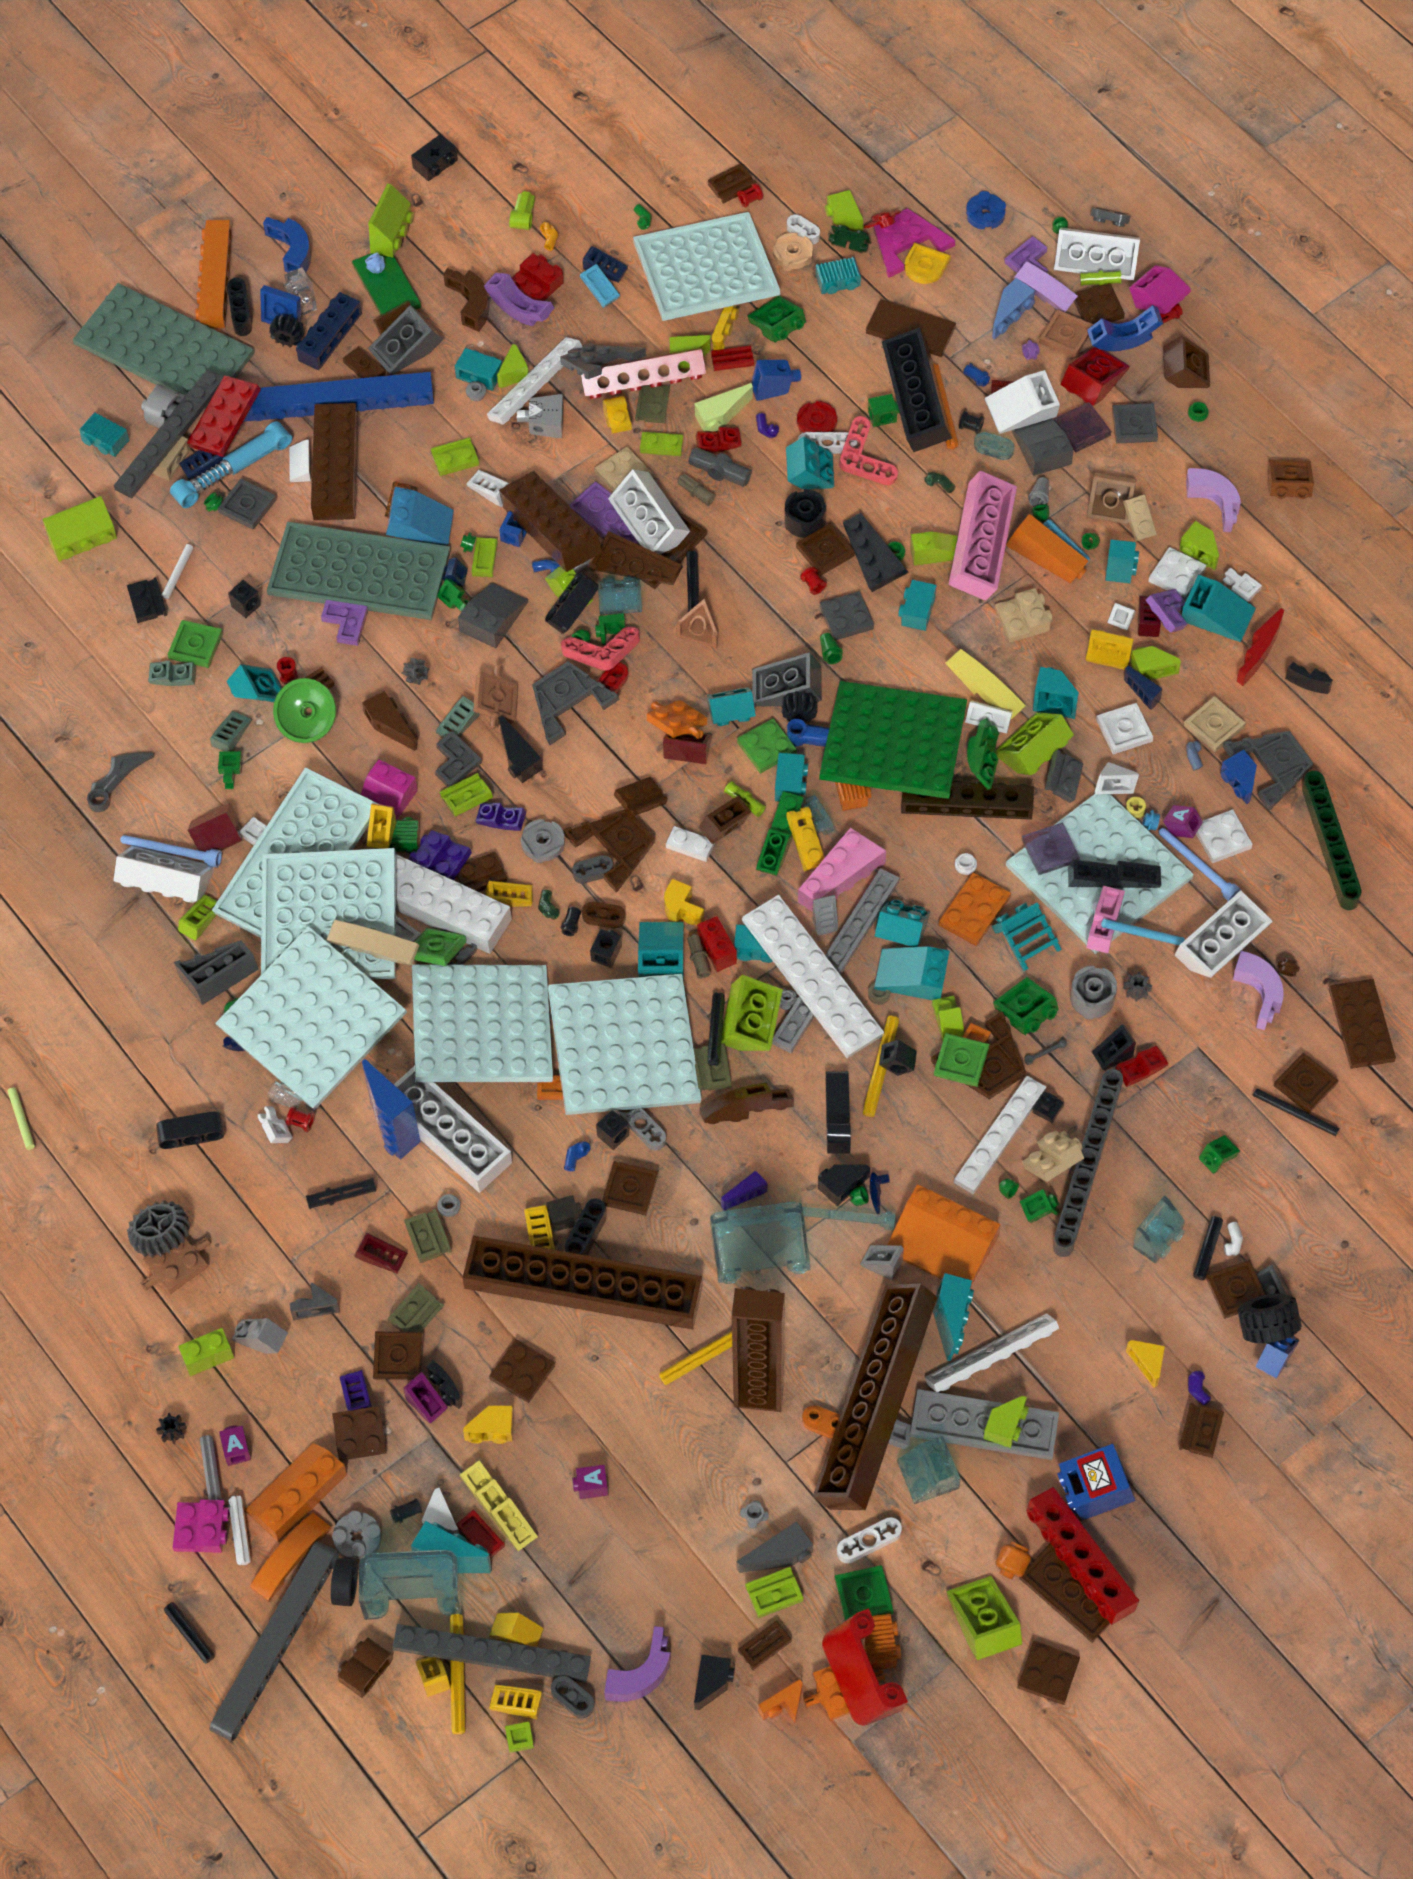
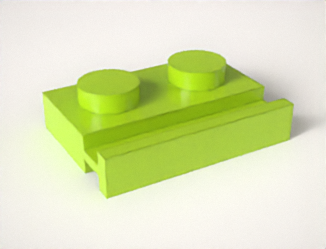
M470 438L431 448V454L439 476L479 466V460Z
M478 773L439 792L441 799L445 801V804L455 817L493 798L491 790L479 777Z
M791 1567L745 1584L758 1619L804 1601Z

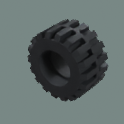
M1262 1295L1248 1300L1239 1306L1237 1310L1243 1338L1252 1343L1281 1341L1295 1335L1302 1327L1296 1298L1291 1295Z

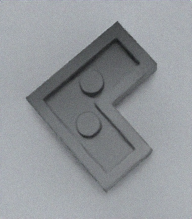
M453 731L436 744L437 749L449 759L435 771V775L447 787L461 781L482 763V759Z

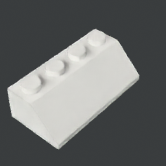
M1061 227L1054 270L1073 273H1095L1098 270H1103V272L1121 271V279L1134 280L1140 238Z
M632 469L608 498L640 546L657 554H662L677 547L690 532L649 472Z
M131 846L117 856L114 881L121 883L124 887L135 886L141 888L144 892L156 891L162 893L165 897L176 896L183 898V901L193 903L201 899L205 894L215 867L208 866L206 863Z
M1240 890L1179 945L1175 956L1190 971L1212 978L1273 921Z

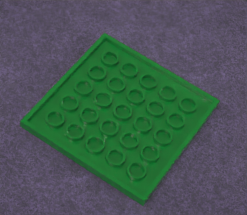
M840 681L819 780L949 799L967 699Z

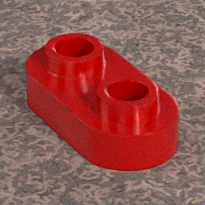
M618 663L614 668L606 670L597 682H600L605 688L617 694L628 680V668L623 663Z

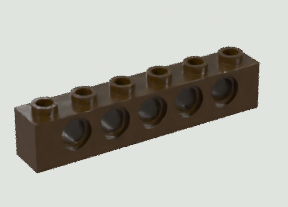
M953 781L949 799L933 796L921 797L920 794L902 792L901 814L1032 820L1034 786L997 783L992 784L991 789L987 790L981 782L962 783L960 781Z

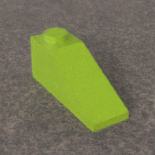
M932 531L911 534L910 550L914 566L953 561L958 536Z

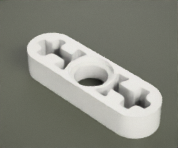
M804 432L799 435L798 440L804 436L815 443L818 441V445L829 450L832 454H842L849 432ZM824 440H831L833 444L825 446L822 442ZM851 440L850 446L857 448L858 441Z
M889 1517L843 1539L837 1546L839 1560L843 1563H853L897 1541L901 1536V1523L896 1518ZM888 1525L891 1528L896 1527L895 1534L887 1532L883 1534V1540L881 1541L880 1535L876 1530H879L880 1534L886 1531ZM873 1535L876 1538V1543L873 1546H866L862 1541L863 1537ZM856 1540H858L859 1547H856ZM847 1546L848 1549L854 1548L852 1555L843 1554L844 1547Z

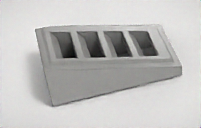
M835 895L813 900V925L816 934L819 936L838 930Z

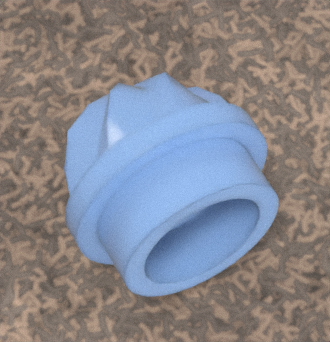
M378 252L370 255L365 260L366 268L372 273H381L385 268L384 257L380 256Z

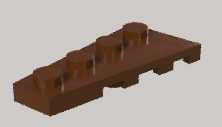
M610 531L607 532L601 544L602 553L594 557L589 567L593 571L674 585L683 568L681 564Z

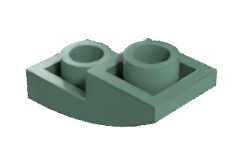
M170 660L150 663L148 682L165 686L195 685L196 666L193 662L173 665Z

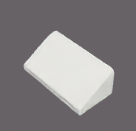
M304 440L289 447L290 482L311 481L309 440Z

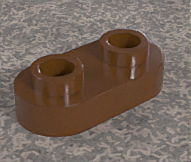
M592 901L586 903L581 911L583 921L589 925L616 929L623 926L626 920L624 909L618 905ZM596 914L595 917H590L589 915ZM613 917L618 918L617 920H611Z

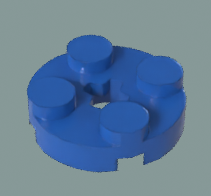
M981 191L979 195L972 197L967 203V220L978 229L985 230V227L996 228L1005 219L1006 204L999 197L987 191ZM982 210H989L990 213H982Z

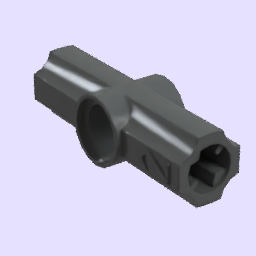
M698 447L692 450L688 460L690 465L706 471L714 480L722 481L725 479L742 487L747 486L752 475V470L734 463L728 455L723 453L714 455Z

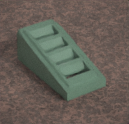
M463 696L436 729V733L444 738L450 733L446 730L449 727L460 737L480 716V713L473 711L474 703ZM455 721L457 724H459V726H456L452 722Z
M232 711L211 736V745L222 751H233L251 723V718ZM234 719H237V720L242 721V723L240 724V723H237V722H235V721H233V720H234ZM230 725L236 726L238 728L234 729L230 727Z

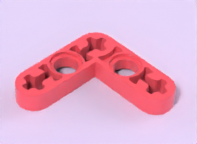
M863 416L854 418L839 460L840 468L847 473L883 485H892L898 476L897 468L892 464L861 454L869 433L870 421ZM859 424H862L863 428L860 435L856 434ZM856 440L860 443V447L853 448L849 442ZM847 459H851L850 465L846 464ZM858 461L861 462L859 468H856ZM870 464L874 467V471L866 472L863 466ZM887 472L891 473L889 478L885 477Z
M635 627L623 628L603 648L577 638H566L561 642L562 654L567 658L597 669L610 670L640 642L639 630Z

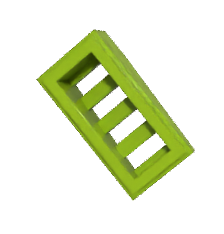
M204 894L179 919L178 931L196 941L216 916L212 910L210 911L203 907V905L213 909L217 901Z

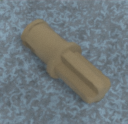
M686 474L680 475L677 483L690 492L692 497H697L707 506L713 503L715 494L705 489L701 482L697 483Z
M691 935L687 938L692 954L690 960L695 965L697 978H706L711 975L706 958L708 954L703 950L699 935Z

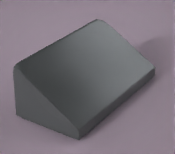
M1270 1265L1256 1273L1266 1295H1291L1278 1267Z

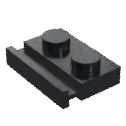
M156 577L151 581L144 580L127 585L137 623L156 619L160 615L167 616Z

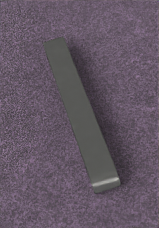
M1109 1069L1103 1074L1082 1143L1083 1149L1081 1151L1084 1159L1076 1163L1056 1229L1053 1250L1060 1257H1067L1074 1250L1123 1083L1122 1073L1116 1069ZM1114 1081L1116 1085H1110L1107 1082ZM1102 1101H1109L1111 1104L1105 1105ZM1101 1120L1104 1121L1105 1124H1097L1095 1121ZM1096 1140L1099 1144H1092L1089 1141ZM1090 1160L1093 1164H1086L1083 1161ZM1085 1180L1087 1184L1083 1185L1078 1183L1077 1181ZM1078 1200L1081 1204L1075 1205L1071 1201ZM1072 1220L1075 1224L1068 1225L1065 1221ZM1065 1240L1069 1245H1061L1059 1241Z
M319 1541L314 1543L215 1714L209 1728L211 1732L231 1742L236 1739L333 1570L334 1563L339 1558L340 1552Z

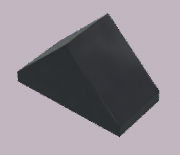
M1122 1024L1097 1046L1092 1053L1102 1070H1106L1132 1058L1136 1042L1125 1024Z

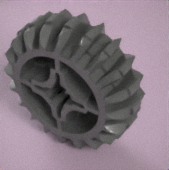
M164 1200L161 1204L156 1201L152 1206L147 1204V1208L144 1210L139 1209L140 1213L133 1215V1221L129 1222V1228L127 1229L129 1242L137 1253H141L144 1257L149 1255L153 1258L156 1254L162 1257L163 1253L168 1252L170 1254V1250L173 1248L178 1249V1244L184 1243V1237L189 1235L190 1223L186 1212H184L179 1204L176 1205L173 1201L168 1203Z

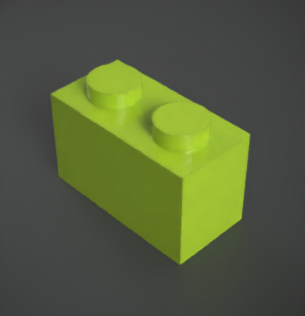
M223 1328L178 1346L190 1376L234 1358Z

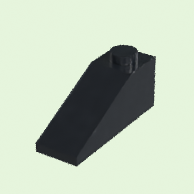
M500 716L499 725L509 766L508 771L513 778H518L524 783L543 770L542 758L503 716Z

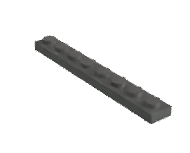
M208 369L114 484L116 491L130 498L135 496L208 405L223 376Z
M397 1624L392 1648L394 1651L554 1678L567 1676L573 1681L587 1683L591 1656L402 1624Z

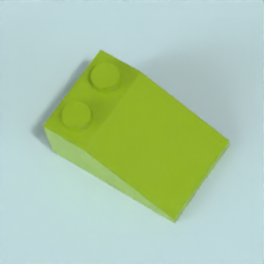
M992 1576L946 1591L967 1644L977 1660L1022 1645L1020 1622Z

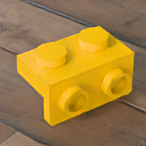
M1092 629L1085 660L1125 670L1129 664L1134 639L1124 635H1115L1102 630Z

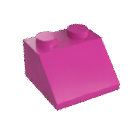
M378 759L368 773L360 795L380 805L394 807L395 817L398 820L418 791L416 778Z

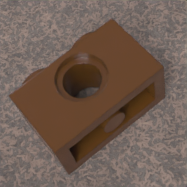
M736 796L708 814L699 826V829L714 844L743 825L752 811L739 796Z

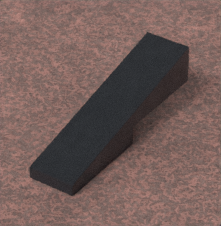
M1073 859L1068 867V887L1160 888L1162 886L1161 866L1118 861L1116 865Z

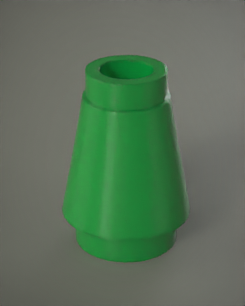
M830 633L822 634L820 636L823 660L828 664L840 662L843 650Z

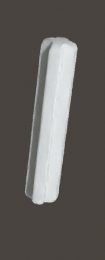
M232 1496L228 1502L236 1562L238 1565H248L251 1562L243 1498L241 1496Z

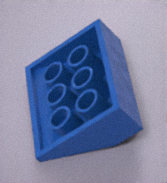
M364 1059L362 1066L369 1098L385 1144L384 1148L391 1156L396 1155L401 1160L421 1142L413 1102Z

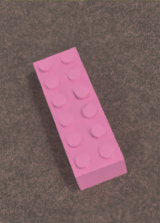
M979 471L970 480L949 579L950 586L985 601L998 589L1017 486L983 471Z

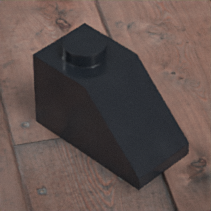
M834 1164L830 1169H824L818 1176V1189L838 1207L849 1197L851 1190L860 1187L870 1178V1167L868 1165Z
M701 1655L694 1710L702 1709L728 1690V1683L734 1681L735 1668L731 1667V1659Z

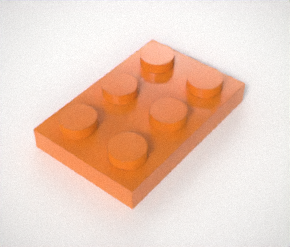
M973 872L939 920L938 926L977 946L1010 899L1011 893Z

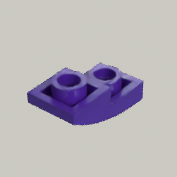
M482 803L479 807L476 823L497 829L521 831L526 811L524 808H504L501 803Z

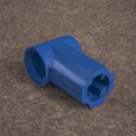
M793 719L788 723L787 737L795 747L803 744L826 747L829 733L828 727L808 725L800 719Z

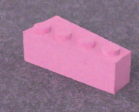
M850 828L798 889V903L813 912V900L835 895L837 899L841 893L854 887L856 882L868 877L874 869L883 866L886 863V850Z

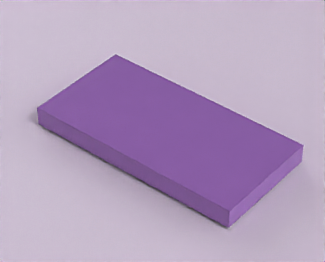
M596 481L569 504L603 539L607 532L610 531L640 545L608 500L612 493Z

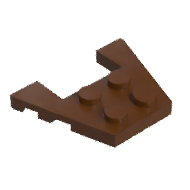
M628 810L603 816L601 820L592 823L589 821L581 823V826L573 829L571 827L564 829V836L575 848L592 836H595L617 860L619 864L603 875L604 880L615 892L619 891L655 843L653 835L635 816L631 817Z
M1002 1011L985 1022L986 1028L997 1041L989 1046L978 1087L967 1085L989 1100L1026 1076V1070L1018 1049L1015 1047L1011 1031L1006 1024V1018ZM939 1053L931 1057V1062L934 1065L937 1063Z

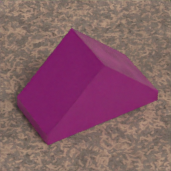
M422 1372L403 1388L406 1401L430 1424L448 1409Z

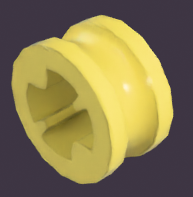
M1140 797L1130 798L1126 803V810L1136 819L1144 815L1145 801ZM1133 805L1138 806V811L1133 810Z

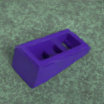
M754 1171L721 1197V1208L725 1211L768 1191L767 1182L757 1171Z
M362 1370L339 1377L348 1411L372 1407ZM360 1381V1384L347 1387L349 1384Z

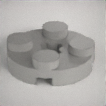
M544 819L532 821L524 828L521 837V847L523 852L533 859L534 862L542 863L552 860L564 851V832L557 823L553 821L552 823L545 822ZM540 837H542L543 839L548 838L546 843H538Z
M352 1511L342 1517L334 1527L332 1538L335 1548L345 1559H368L377 1552L381 1545L379 1525L372 1516L366 1513ZM354 1532H362L361 1536L363 1539L361 1541L358 1539L352 1541V1534Z

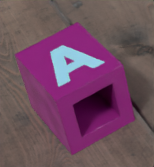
M1178 805L1172 806L1163 821L1172 835L1186 838H1194L1203 823L1195 807Z
M233 1425L219 1432L228 1466L251 1460L243 1426Z
M605 1465L576 1468L577 1477H572L574 1492L579 1491L580 1499L608 1496Z

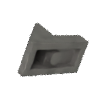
M311 1283L313 1299L301 1298L290 1303L293 1320L340 1313L337 1299L314 1283Z

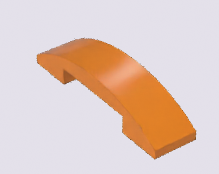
M310 1514L276 1548L254 1578L250 1588L269 1602L284 1585V1579L311 1549L316 1541L320 1542L332 1527L316 1514Z

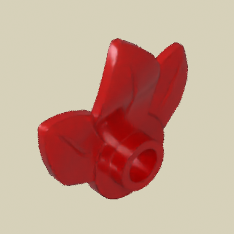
M901 211L877 213L871 217L872 221L865 224L863 228H871L876 225H880L881 229L888 227L896 222L894 218Z

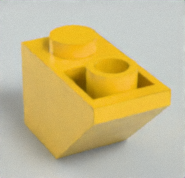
M488 1405L463 1428L465 1441L479 1444L483 1441L504 1444L507 1441H512L513 1407Z

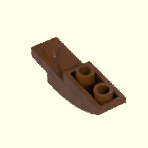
M759 1083L722 1094L702 1106L699 1113L704 1123L740 1122L741 1120L749 1119V1111L762 1112L766 1109L784 1110L794 1107V1098L789 1089L770 1090L767 1083Z

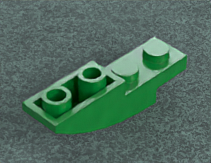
M986 718L980 721L976 736L969 738L967 760L971 771L988 790L992 787L999 760L994 752L999 731Z
M782 792L771 829L768 830L756 867L757 871L774 876L778 875L793 839L786 814L793 810L795 812L800 811L804 797Z

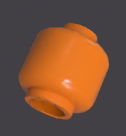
M1012 1541L1010 1544H1004L995 1561V1565L1001 1569L999 1574L1013 1580L1014 1576L1022 1577L1031 1561V1556L1028 1554L1029 1549Z

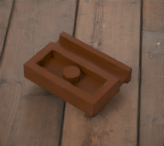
M742 163L708 179V186L721 199L723 204L738 197V191H744L750 188L752 184L757 183L752 179V176Z
M651 777L618 788L614 793L615 798L625 810L630 812L631 817L665 805L668 800L667 796L664 797L662 795V790Z
M495 852L466 862L457 874L460 884L477 892L486 890L489 881H507V876Z
M1190 1403L1179 1450L1184 1449L1194 1454L1213 1458L1224 1411L1205 1406L1200 1407Z

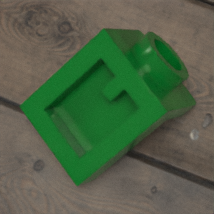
M624 613L598 616L599 625H595L596 638L601 637V644H606L605 634H618L625 628Z
M1223 1135L1206 1145L1199 1156V1160L1214 1174L1218 1172L1222 1164L1237 1157L1240 1150L1226 1135Z
M1041 1189L1019 1201L1030 1223L1050 1213L1054 1215L1060 1213L1057 1208L1059 1205L1057 1197L1054 1193H1049L1045 1189Z

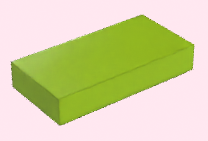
M476 538L472 576L493 577L498 539Z

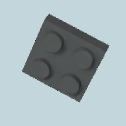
M1154 403L1113 405L1112 413L1116 444L1157 442L1158 432Z
M240 479L218 507V512L254 530L275 503L276 496Z
M860 591L820 602L821 612L835 641L874 629V623Z

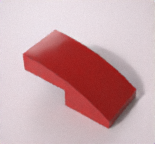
M1154 1046L1138 1052L1137 1056L1133 1059L1117 1064L1115 1069L1122 1073L1123 1083L1128 1087L1157 1073L1168 1066L1169 1063L1158 1046Z

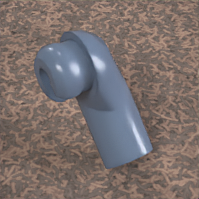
M1199 741L1189 742L1186 745L1187 758L1193 771L1203 767L1197 753L1202 749Z

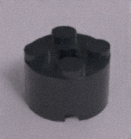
M804 489V492L797 493L795 491L791 493L785 501L784 521L786 530L794 536L805 538L826 525V504L823 496L810 489Z

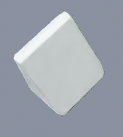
M1115 603L1107 623L1128 630L1136 611Z

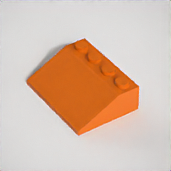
M917 1184L905 1205L887 1245L902 1246L904 1248L903 1261L940 1279L943 1278L944 1273L972 1280V1286L999 1237L1001 1224Z

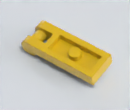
M736 305L724 307L712 335L713 350L725 349L724 342L726 337L731 335L732 323L734 320H737L739 315V309Z
M804 807L798 812L794 810L787 812L788 824L804 872L816 869L824 860V855L812 821L810 808ZM798 820H803L804 825L799 827Z

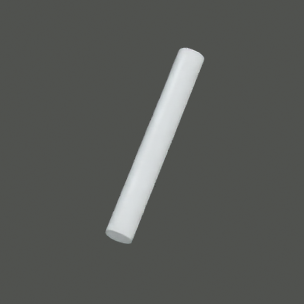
M186 544L162 593L163 598H170L194 549L193 546Z

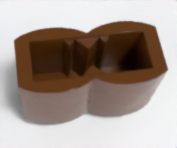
M367 1638L364 1642L360 1641L353 1650V1657L349 1661L345 1660L337 1671L339 1673V1682L361 1698L370 1691L377 1679L385 1672L393 1660L390 1652L370 1638Z

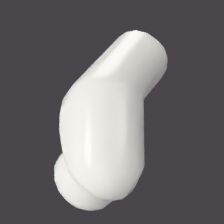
M1231 1222L1227 1226L1231 1236V1243L1224 1245V1252L1227 1256H1236L1240 1253L1243 1235L1239 1224Z

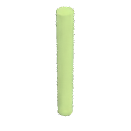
M15 1087L8 1089L9 1098L27 1150L33 1149L35 1145L17 1089Z

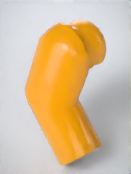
M543 222L540 225V230L546 238L544 248L552 251L558 239V232L548 222Z

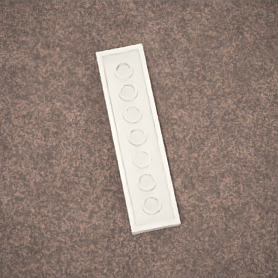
M779 895L742 917L743 923L846 1058L851 1057L883 1036L884 1031Z

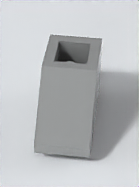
M268 1318L242 1319L235 1328L232 1340L265 1354L278 1353L288 1332Z

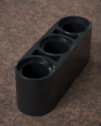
M232 278L227 283L233 328L237 335L246 336L252 331L246 285L243 279Z
M579 572L545 617V622L561 634L566 633L595 595L599 585L583 572Z
M216 1111L166 1119L156 1124L158 1145L162 1149L217 1141L225 1135L222 1114Z
M595 1198L586 1203L565 1242V1252L579 1249L581 1251L577 1254L588 1256L606 1222V1206L602 1200ZM594 1210H598L601 1212L598 1215L591 1214V1212ZM585 1229L591 1231L589 1234L580 1233L582 1230Z

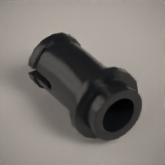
M576 907L568 908L565 921L560 927L562 934L574 936L577 933V924L581 915L580 909Z
M417 1498L398 1507L394 1505L393 1509L390 1510L394 1523L399 1522L400 1524L403 1523L404 1519L422 1513Z

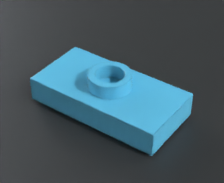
M597 264L580 274L582 281L603 308L619 299L620 294Z

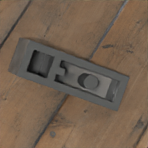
M795 1522L736 1561L737 1570L739 1573L793 1566L798 1562L804 1563L812 1556L813 1543L799 1524Z

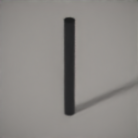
M1256 1088L1253 1094L1254 1097L1335 1137L1340 1128Z

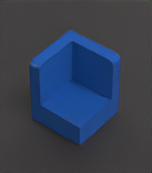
M508 511L499 529L500 541L520 548L527 532L514 521L513 512Z

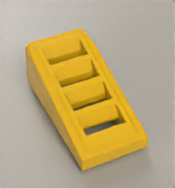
M489 881L486 887V896L510 907L532 906V885ZM512 892H515V898H512ZM521 892H524V899H521Z
M543 1205L524 1209L530 1246L549 1242V1246L542 1248L555 1250L547 1206ZM544 1224H545V1226H546V1227H541V1228L532 1229L533 1226L544 1225ZM547 1234L545 1237L534 1238L537 1235Z
M495 1685L489 1710L537 1720L543 1693L542 1691ZM500 1692L505 1693L502 1705L498 1704ZM510 1695H514L512 1706L507 1705ZM519 1697H523L521 1707H517ZM528 1698L533 1699L531 1708H526Z

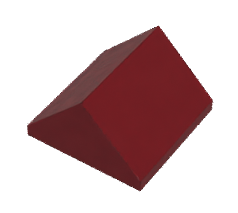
M703 733V736L697 739L691 734H683L675 738L666 734L663 738L664 759L706 764L712 735Z
M230 803L192 820L187 830L197 849L204 852L211 849L222 851L243 841Z

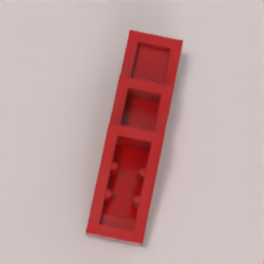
M1280 608L1253 634L1252 647L1246 651L1244 665L1238 672L1237 682L1242 686L1257 672L1272 649L1285 611L1283 608Z

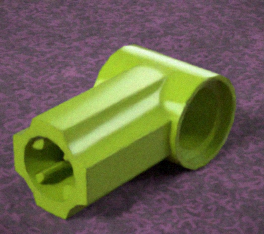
M523 191L521 194H518L515 209L510 214V228L531 229L535 196L530 192Z

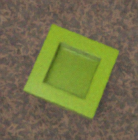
M529 1721L505 1726L510 1753L534 1748Z

